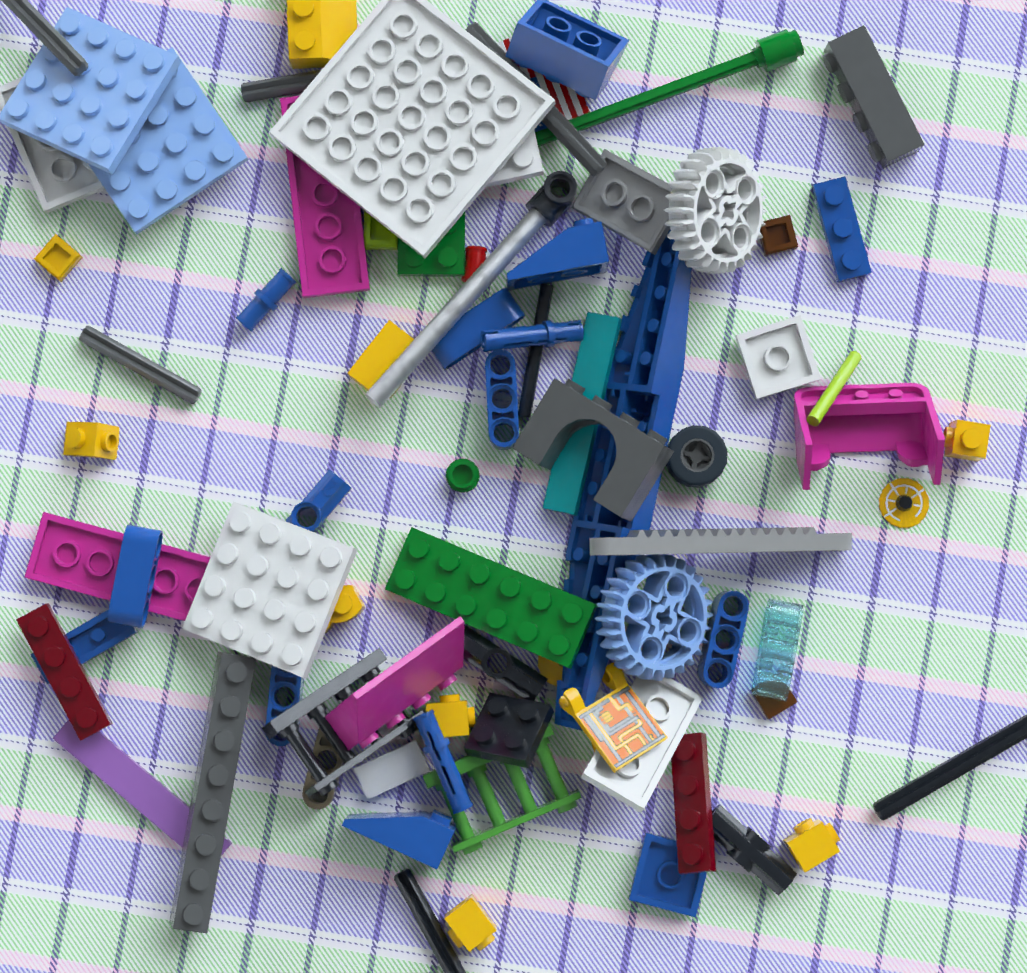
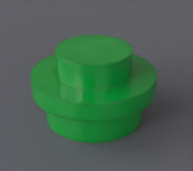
M457 459L447 468V483L457 492H469L479 482V469L471 460Z

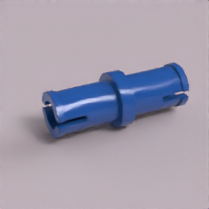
M280 268L279 272L262 290L258 288L254 292L255 298L237 315L236 319L252 332L253 328L271 309L275 311L278 308V301L297 282Z

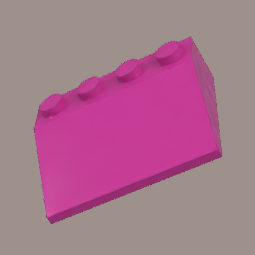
M461 616L351 694L325 716L348 750L357 744L364 749L379 737L376 730L384 724L388 729H391L406 718L402 713L403 710L410 705L415 710L431 699L428 692L437 686L442 691L457 680L454 673L463 667L465 622Z

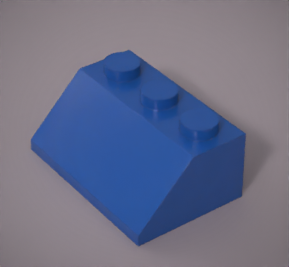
M537 0L517 22L505 57L515 61L520 67L530 68L544 75L551 82L561 83L573 89L582 97L596 100L607 86L629 43V39L548 0Z

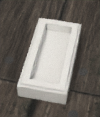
M417 740L354 768L367 799L373 798L430 771Z

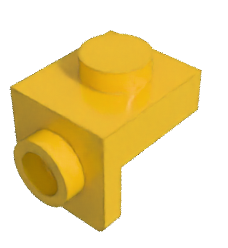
M66 422L63 455L116 460L120 429L118 426L98 422Z

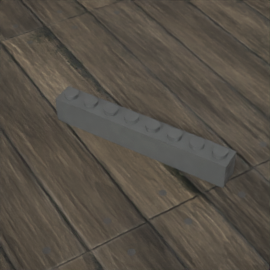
M224 652L217 653L169 921L172 929L206 934L208 932L256 659L253 657Z

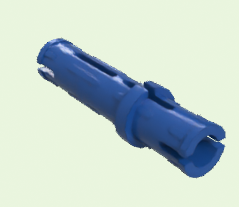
M551 320L543 321L542 324L533 326L482 330L480 333L483 352L544 345L546 348H550L559 343L580 342L584 338L581 320L553 323Z
M432 709L414 717L413 720L425 744V747H423L424 753H429L440 783L452 807L453 814L472 807L474 804L471 802L448 748L450 741L448 737L444 738L434 715V710Z

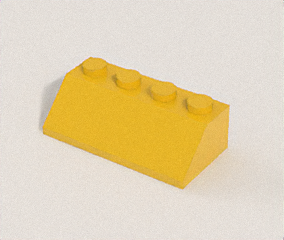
M286 0L288 51L292 69L324 68L357 29L356 0Z

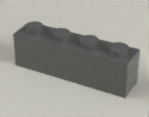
M865 25L828 42L824 49L825 54L822 56L824 64L829 73H835L840 83L837 85L839 94L845 103H850L855 113L852 115L854 124L860 133H865L869 141L867 148L873 161L876 163L880 162L884 169L919 152L925 144Z

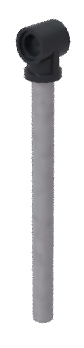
M556 171L547 176L544 185L527 202L526 207L529 212L368 390L365 396L370 402L381 408L543 225L551 227L564 212L571 209L577 192V183L571 174L566 171ZM561 187L567 191L568 195L556 197L552 194L551 190Z

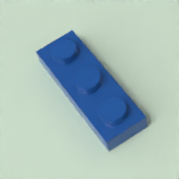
M846 176L813 184L811 188L837 283L870 275L872 271Z
M108 610L66 633V636L80 663L83 665L137 634L138 631L136 627L108 622ZM34 653L30 654L45 682L50 684Z

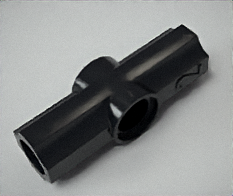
M464 624V660L522 698L534 701L548 678ZM494 653H500L506 657L507 667L501 673H494L488 668L487 661Z
M720 804L712 810L714 840L726 848V853L748 873L751 871L779 896L793 882L797 873L781 857H778L770 850L771 846L749 826L746 828Z

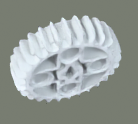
M724 147L698 149L697 152L688 154L686 160L680 161L681 169L673 171L676 180L668 183L672 191L671 194L665 196L669 200V208L664 209V211L669 213V220L664 224L670 226L671 229L667 238L675 240L672 250L679 251L678 259L686 261L687 267L709 274L734 272L736 268L744 266V261L752 258L751 251L758 250L756 239L763 238L760 228L766 225L762 221V215L767 212L763 209L762 203L767 197L761 196V189L764 187V184L757 182L760 173L752 171L754 163L747 161L746 155L738 153L737 150Z

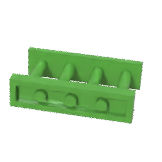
M550 723L536 753L556 799L537 807L521 768L504 763L524 810V813L508 820L504 818L485 773L488 770L486 763L491 762V760L464 756L454 761L460 775L467 772L468 777L473 778L492 822V827L474 834L465 811L453 814L452 807L436 770L434 769L423 774V779L428 789L435 786L437 791L441 790L462 839L453 843L452 847L455 853L463 850L464 855L472 853L483 847L481 841L552 810L557 809L560 814L578 806L575 800L582 798L579 790L568 793L548 744L550 740L548 737L554 734Z

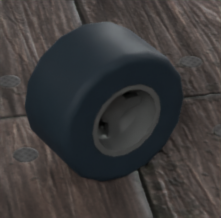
M692 425L683 428L672 437L668 444V448L674 451L666 464L668 472L676 482L686 487L700 488L711 484L722 474L727 464L728 451L724 440L716 431L706 426Z

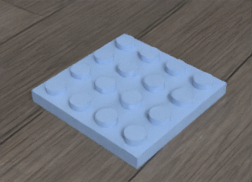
M66 7L54 28L88 63V69L80 76H74L43 44L0 112V122L113 175L181 64V60L176 54Z
M173 47L167 50L173 54L178 55L173 49ZM181 60V64L114 174L112 175L90 164L89 166L133 231L139 234L249 159Z

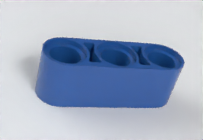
M503 288L466 312L432 349V352L444 370L481 348L480 333L482 330L511 328L526 315L509 290Z
M496 350L488 355L485 362L488 433L490 442L494 447L499 450H508L514 446L519 437L516 363L510 352ZM503 358L507 360L510 364L509 371L503 375L495 374L491 370V364L495 359ZM501 391L508 393L512 398L511 404L503 409L496 407L492 402L494 395ZM501 425L511 427L514 433L512 439L505 443L498 441L494 436V431Z
M127 525L122 540L109 604L108 622L137 628L144 627L162 546L163 532L161 530Z
M723 591L714 598L710 613L714 616L708 620V626L711 627V630L705 633L704 638L708 643H703L701 650L703 655H700L697 668L699 680L708 687H726L732 681L749 611L747 598L738 591ZM730 596L738 604L737 611L731 616L727 615L723 608L724 601ZM724 629L729 633L730 642L726 648L721 649L716 644V635ZM714 663H718L722 668V676L716 682H712L708 677V669Z
M273 665L271 666L266 724L302 700L304 678ZM283 686L289 687L294 692V701L289 706H284L277 700V692ZM266 736L267 740L275 746L279 747L290 744L287 739L281 740L274 736L269 740Z

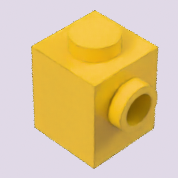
M958 419L949 423V426L945 427L943 432L945 438L944 456L976 462L986 459L991 425Z
M460 694L440 695V702L426 703V712L434 710V715L444 737L470 735L469 728L474 727L476 722L475 708L468 707L467 700H460Z
M811 818L805 819L793 827L795 833L783 839L803 872L809 871L840 852L836 845L840 838L830 823L824 825L819 819L812 821Z
M473 894L465 898L444 916L445 921L451 927L447 933L458 948L464 945L469 952L475 947L481 951L495 940L493 933L497 931V926Z

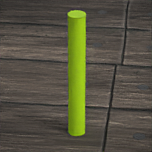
M857 351L849 353L808 415L807 422L810 425L818 426L861 361L862 356Z

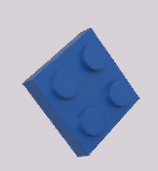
M645 832L628 899L696 918L707 872L679 874L677 840Z

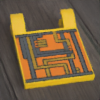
M613 662L606 666L602 678L603 683L613 690L611 693L585 707L580 693L576 688L572 687L563 693V696L559 699V704L563 710L576 720L615 773L666 741L668 737L629 686L622 669L615 667Z

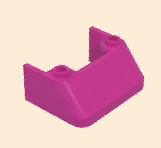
M918 383L844 385L818 426L810 425L807 422V417L827 386L803 387L795 392L796 462L803 490H810L811 471H818L830 463V453L896 451L898 459L910 467L927 465L933 485H940L945 438L927 387Z

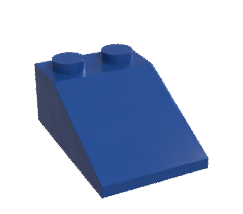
M592 218L573 222V227L565 229L507 273V289L511 291L606 273L609 257L602 221L594 223Z
M436 809L433 810L432 814L426 811L349 814L342 824L343 827L435 869H438L456 828V825L451 823L452 817Z

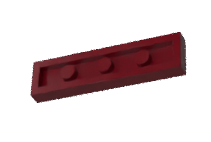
M46 603L16 619L80 741L112 725L113 723L50 604Z
M702 732L684 734L671 758L679 874L716 872L706 734Z

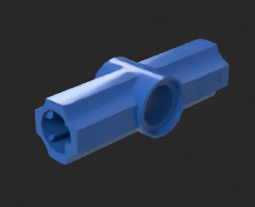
M329 469L303 501L294 507L286 522L312 532H317L327 517L352 488ZM307 508L314 509L317 515L315 523L312 526L303 527L299 521L300 513Z

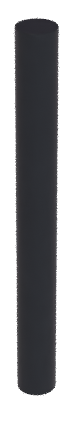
M540 285L533 325L542 324L543 321L548 320L553 285ZM543 345L529 347L518 416L531 418Z

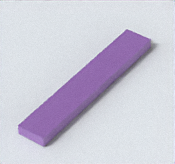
M68 720L52 739L183 848L190 807L100 731L80 741ZM224 837L221 856L232 844L226 837Z

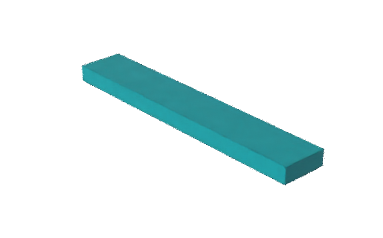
M587 312L584 338L580 342L572 381L585 388L582 395L590 400H593L595 395L604 400L622 323L620 317ZM598 425L583 427L568 440L552 466L543 509L578 516Z

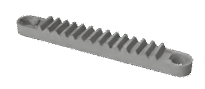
M814 527L630 530L627 537L589 538L590 555L852 550V533L817 534Z

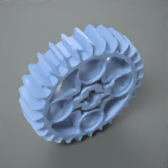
M638 555L635 560H626L625 568H615L617 579L607 578L611 586L610 589L600 591L606 596L604 603L596 604L603 609L602 616L595 618L596 621L602 622L603 625L596 633L605 636L600 646L609 649L606 657L615 660V667L623 669L627 675L635 676L639 679L662 681L663 678H674L675 673H685L684 665H694L692 655H703L699 645L701 643H708L704 638L705 631L711 630V627L707 625V618L714 616L712 613L707 612V606L712 604L713 601L704 598L709 588L700 586L704 577L695 575V567L687 565L686 561L677 559L672 555ZM647 577L643 590L638 589V584ZM683 604L685 612L681 611ZM624 621L627 622V623H629L626 632H625ZM667 643L671 644L672 648L664 655Z

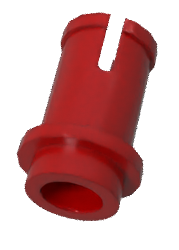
M467 246L465 248V276L461 277L462 282L465 283L486 260V247Z

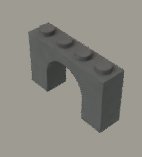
M554 378L512 448L536 464L551 470L574 433L590 425L606 426L612 433L616 443V459L610 473L593 500L621 518L632 521L674 453L672 449L665 446L668 439L652 429L647 434L637 429L640 422L622 412L620 417L611 413L610 409L613 405L595 395L593 400L582 395L585 388L569 378L565 384Z

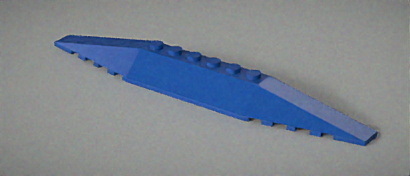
M666 235L656 255L646 251L642 265L646 266L639 286L634 284L630 295L634 297L628 316H622L620 327L622 333L615 349L604 400L613 405L610 409L611 413L620 417L622 412L639 421L640 424L637 429L646 434L652 429L667 438L665 446L668 447L684 372L692 268L686 266V261L678 259L679 251L672 250L675 240L667 238ZM598 425L578 516L573 517L565 561L570 562L569 579H564L563 591L594 604L604 603L606 596L600 591L610 589L611 586L607 578H618L615 568H625V561L635 560L638 555H590L589 538L627 537L630 530H650L662 475L661 472L632 521L621 518L594 501V497L610 473L616 459L614 437L604 425ZM597 607L572 668L563 666L562 680H557L554 724L583 731L576 720L562 709L559 699L566 690L573 687L580 693L585 707L594 703L609 658L606 657L609 649L600 646L605 636L596 633V631L603 627L602 622L595 620L596 617L602 616L603 609Z

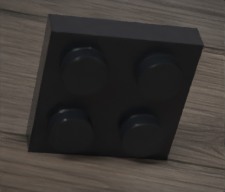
M490 692L463 748L467 756L529 768L551 721L554 710L551 704Z

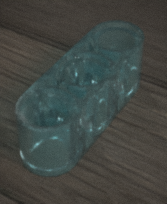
M768 599L752 689L754 688V691H752L753 696L787 701L803 617V604Z

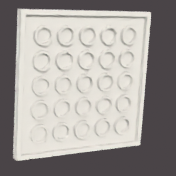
M381 0L272 127L269 133L423 258H426L556 103L555 99L429 1Z

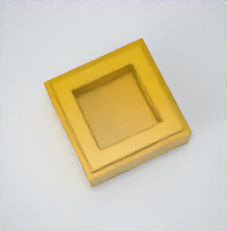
M55 234L36 255L34 260L62 282L83 257Z

